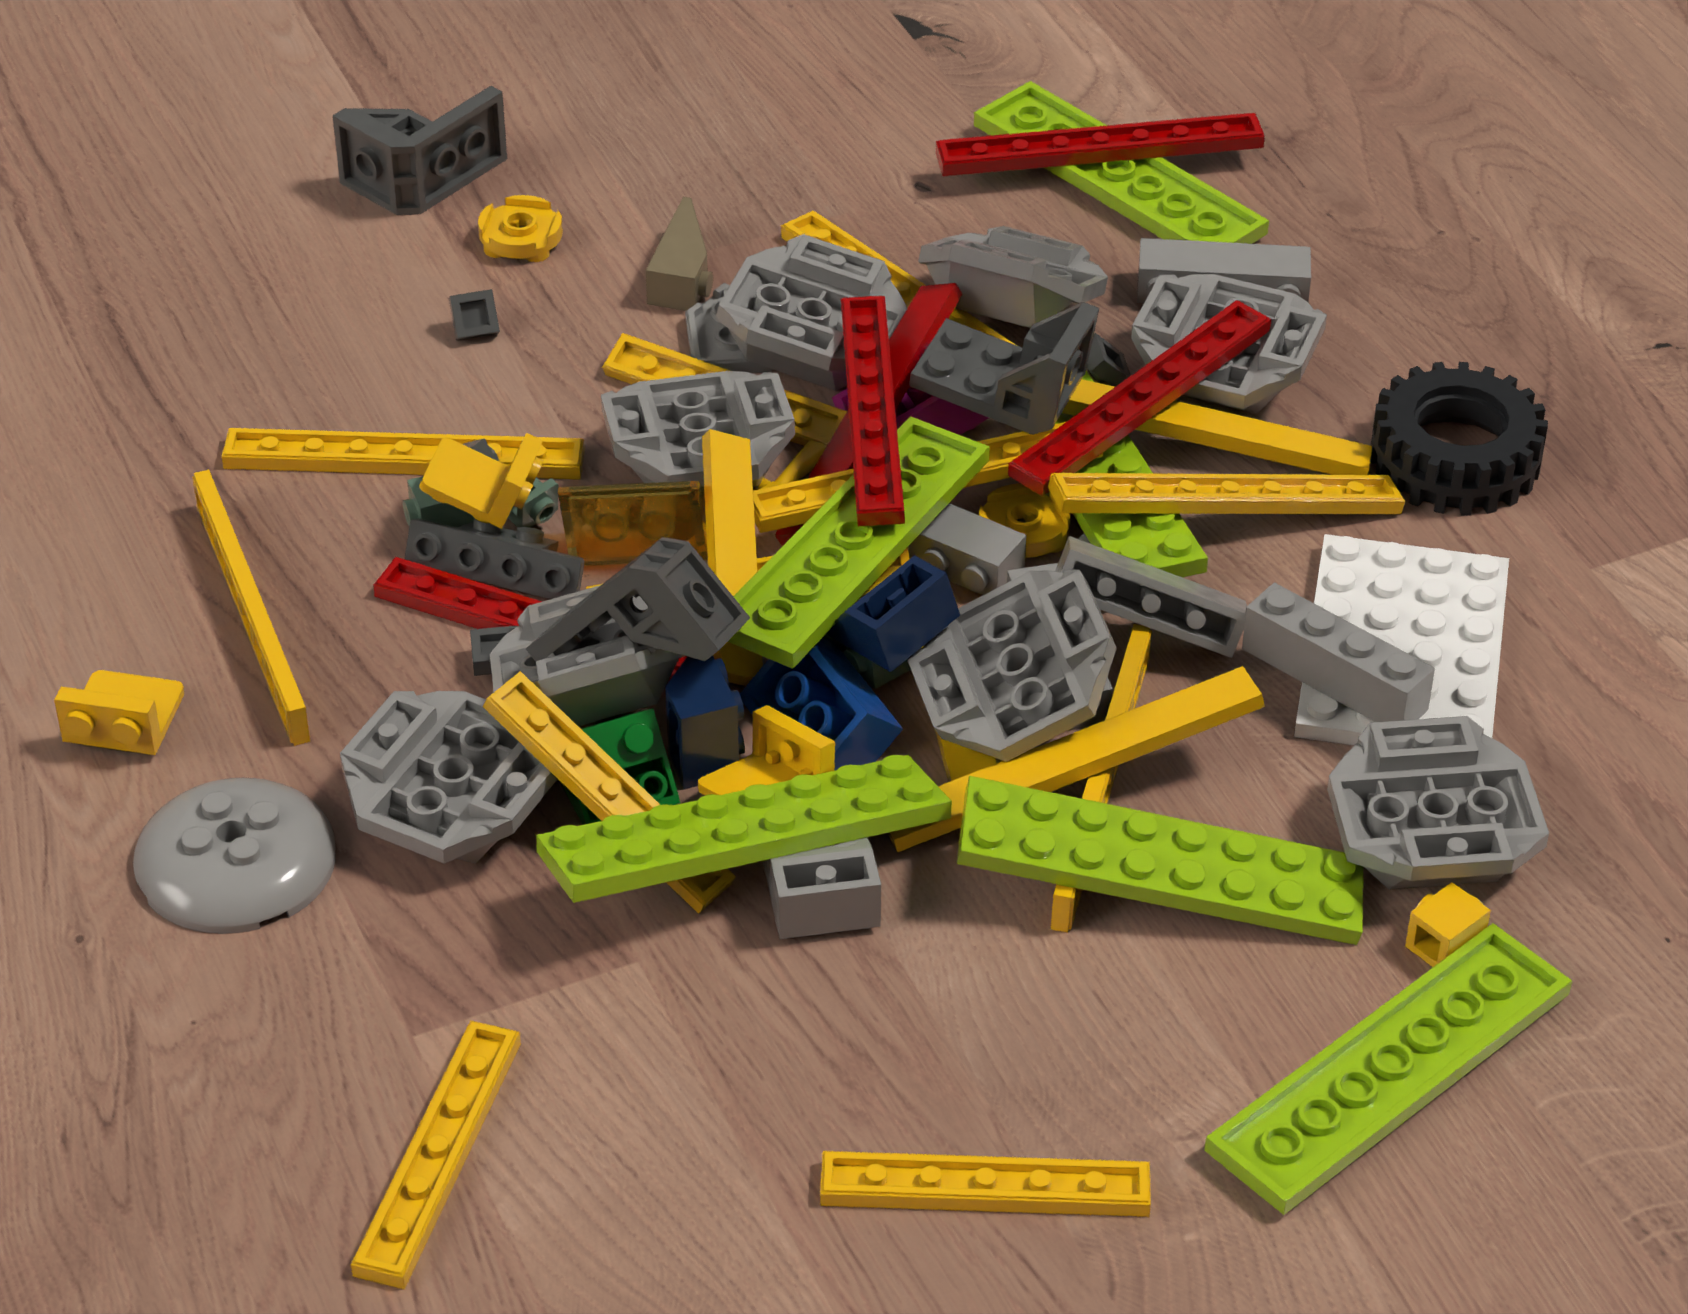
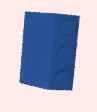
M824 636L793 669L768 659L740 693L742 702L752 715L753 711L768 705L835 741V770L844 765H863L876 762L903 730L902 726L835 642Z

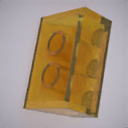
M699 481L558 488L568 555L582 558L585 562L584 566L629 564L662 537L689 541L704 561L708 560L704 487Z

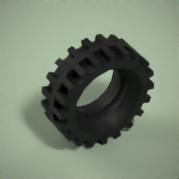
M1443 362L1433 363L1432 371L1424 372L1419 366L1410 368L1407 380L1397 375L1391 379L1390 390L1383 388L1379 394L1378 404H1376L1370 461L1371 463H1377L1376 475H1389L1400 493L1405 491L1410 494L1409 503L1418 507L1423 501L1435 504L1434 512L1444 514L1446 507L1459 508L1461 516H1471L1472 508L1483 507L1487 514L1497 512L1498 502L1503 501L1508 506H1513L1518 503L1519 492L1528 495L1533 490L1534 479L1538 480L1548 429V420H1544L1545 408L1543 403L1533 404L1535 393L1530 388L1519 391L1516 388L1518 379L1511 375H1508L1503 380L1494 376L1495 369L1485 366L1482 372L1469 370L1468 362H1459L1458 369H1446ZM1457 422L1475 425L1495 434L1498 438L1484 444L1463 446L1439 440L1429 435L1421 426L1429 423Z

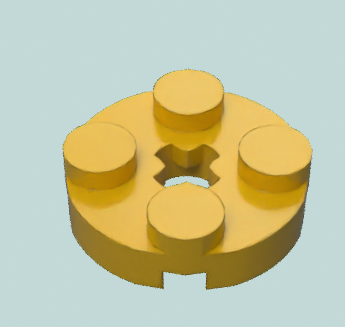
M515 195L506 197L505 205L494 209L493 203H491L482 210L478 218L479 238L483 244L484 253L492 258H526L530 262H541L549 257V250L560 242L563 235L562 215L559 210L557 213L551 210V203L536 196Z
M1011 484L992 491L987 496V503L979 509V516L1026 534L1025 558L1060 552L1066 545L1070 529V513L1060 512L1051 492H1049V496L1044 495L1042 497L1022 484ZM1024 518L1026 522H1019L1017 519Z

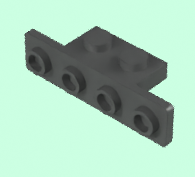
M475 518L474 521L457 528L424 519H413L410 521L405 559L474 581L547 599L580 591L585 564L582 558L557 552L559 541L544 538V532L539 529L518 527L516 531L506 528L500 529L490 523L480 522Z

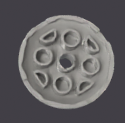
M248 777L220 779L198 785L179 794L163 805L149 819L135 847L133 858L134 874L137 885H139L147 897L148 905L170 922L184 928L207 933L228 934L248 932L260 929L259 922L276 917L282 913H286L288 917L293 916L308 906L321 893L334 870L336 843L333 828L327 816L311 798L290 786L266 779Z

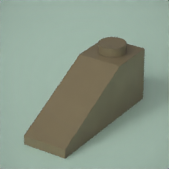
M683 197L646 268L647 304L687 311L696 303H701L703 297L710 296L713 286V272L708 271L707 251L692 198Z

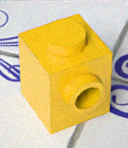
M1451 882L1436 894H1427L1418 903L1417 907L1410 912L1405 947L1434 967L1488 927L1491 910L1483 905L1478 898L1468 894Z

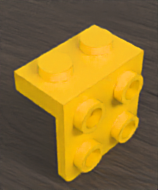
M526 432L509 467L455 440L442 438L419 487L434 500L450 504L471 514L480 522L490 523L502 529L513 506L522 510L529 496L533 483L543 464V460L536 457L543 440Z
M98 670L92 673L84 690L61 686L54 702L62 742L156 755L183 699V684L176 680Z
M766 705L753 711L752 754L699 778L698 791L703 795H724L745 790L751 785H770L789 781L798 775H816L834 771L835 741Z

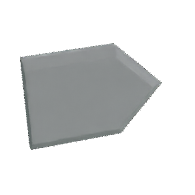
M723 283L713 291V296L703 304L696 303L685 311L691 357L730 371L761 373L773 370L747 361L729 329L716 319L718 305L730 285Z

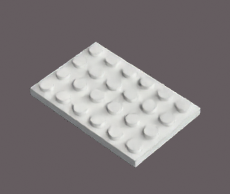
M1324 534L1314 604L1435 668L1429 709L1419 719L1468 716L1484 729L1483 734L1492 738L1509 558ZM1302 682L1294 737L1355 746L1358 743V737L1369 723L1374 721Z

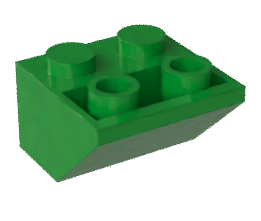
M653 708L581 728L660 805H676L681 803ZM561 783L582 825L601 821Z

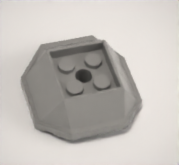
M1006 226L990 228L987 230V235L965 233L922 245L918 263L927 266L935 284L957 283L962 296L955 307L956 309L1029 328L1033 324L1074 305L1090 301L1105 294L1108 276L1101 267L1089 260L1090 254L1084 246Z
M802 234L788 240L785 246L768 248L747 257L721 299L716 319L729 329L747 361L837 391L847 385L841 298L885 296L889 339L906 312L907 306L900 292L891 282V274L884 261Z
M1192 274L1177 278L1176 275H1159L1132 324L1131 339L1145 365L1236 300L1271 318V326L1268 333L1181 396L1257 414L1282 389L1301 380L1325 330L1327 315L1321 310H1314L1306 300L1295 293L1215 274Z
M722 371L641 381L625 386L617 393L610 391L601 394L602 413L615 458L631 467L659 501L705 495L702 436L709 429L750 439L753 488H758L771 464L795 435V419L778 373L763 372L761 375H755L743 371Z
M1045 570L1028 571L958 608L960 616L908 659L933 727L941 739L1007 762L1095 716L1117 647L1080 570H1065L1064 573Z
M595 586L527 606L517 619L519 626L507 633L490 653L494 692L521 671L576 725L581 726L657 704L679 658L685 656L632 642L616 621L611 618L594 633L590 632L581 639V642L571 651L556 656L551 653L545 659L535 661L526 648L562 615L599 587ZM633 596V603L638 609L646 610L648 608L640 596L637 598Z
M394 691L340 752L341 766L358 830L444 864L454 859L476 864L498 840L514 834L556 782L557 778L483 708L486 699L465 691H435L416 695L414 691Z
M1468 716L1369 723L1358 737V743L1344 755L1330 773L1327 791L1347 862L1364 866L1389 890L1445 886L1451 882L1456 885L1498 882L1506 874L1513 873L1547 847L1549 831L1526 762L1504 744L1483 734L1484 729Z

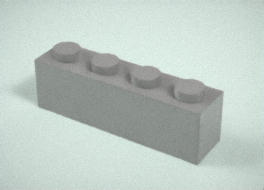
M1141 238L1137 303H1144L1159 275H1176L1177 278L1192 274H1215L1297 294L1308 302L1311 284V247Z
M949 503L908 546L909 559L915 555L946 572L950 582L985 595L1007 583V570L1025 568L1026 534Z
M1071 536L1068 537L1055 572L1064 573L1065 570H1080L1087 580L1100 610L1222 655L1233 657L1244 630L1247 607L1245 600Z
M1275 582L1246 607L1242 649L1374 722L1416 720L1428 711L1435 668Z

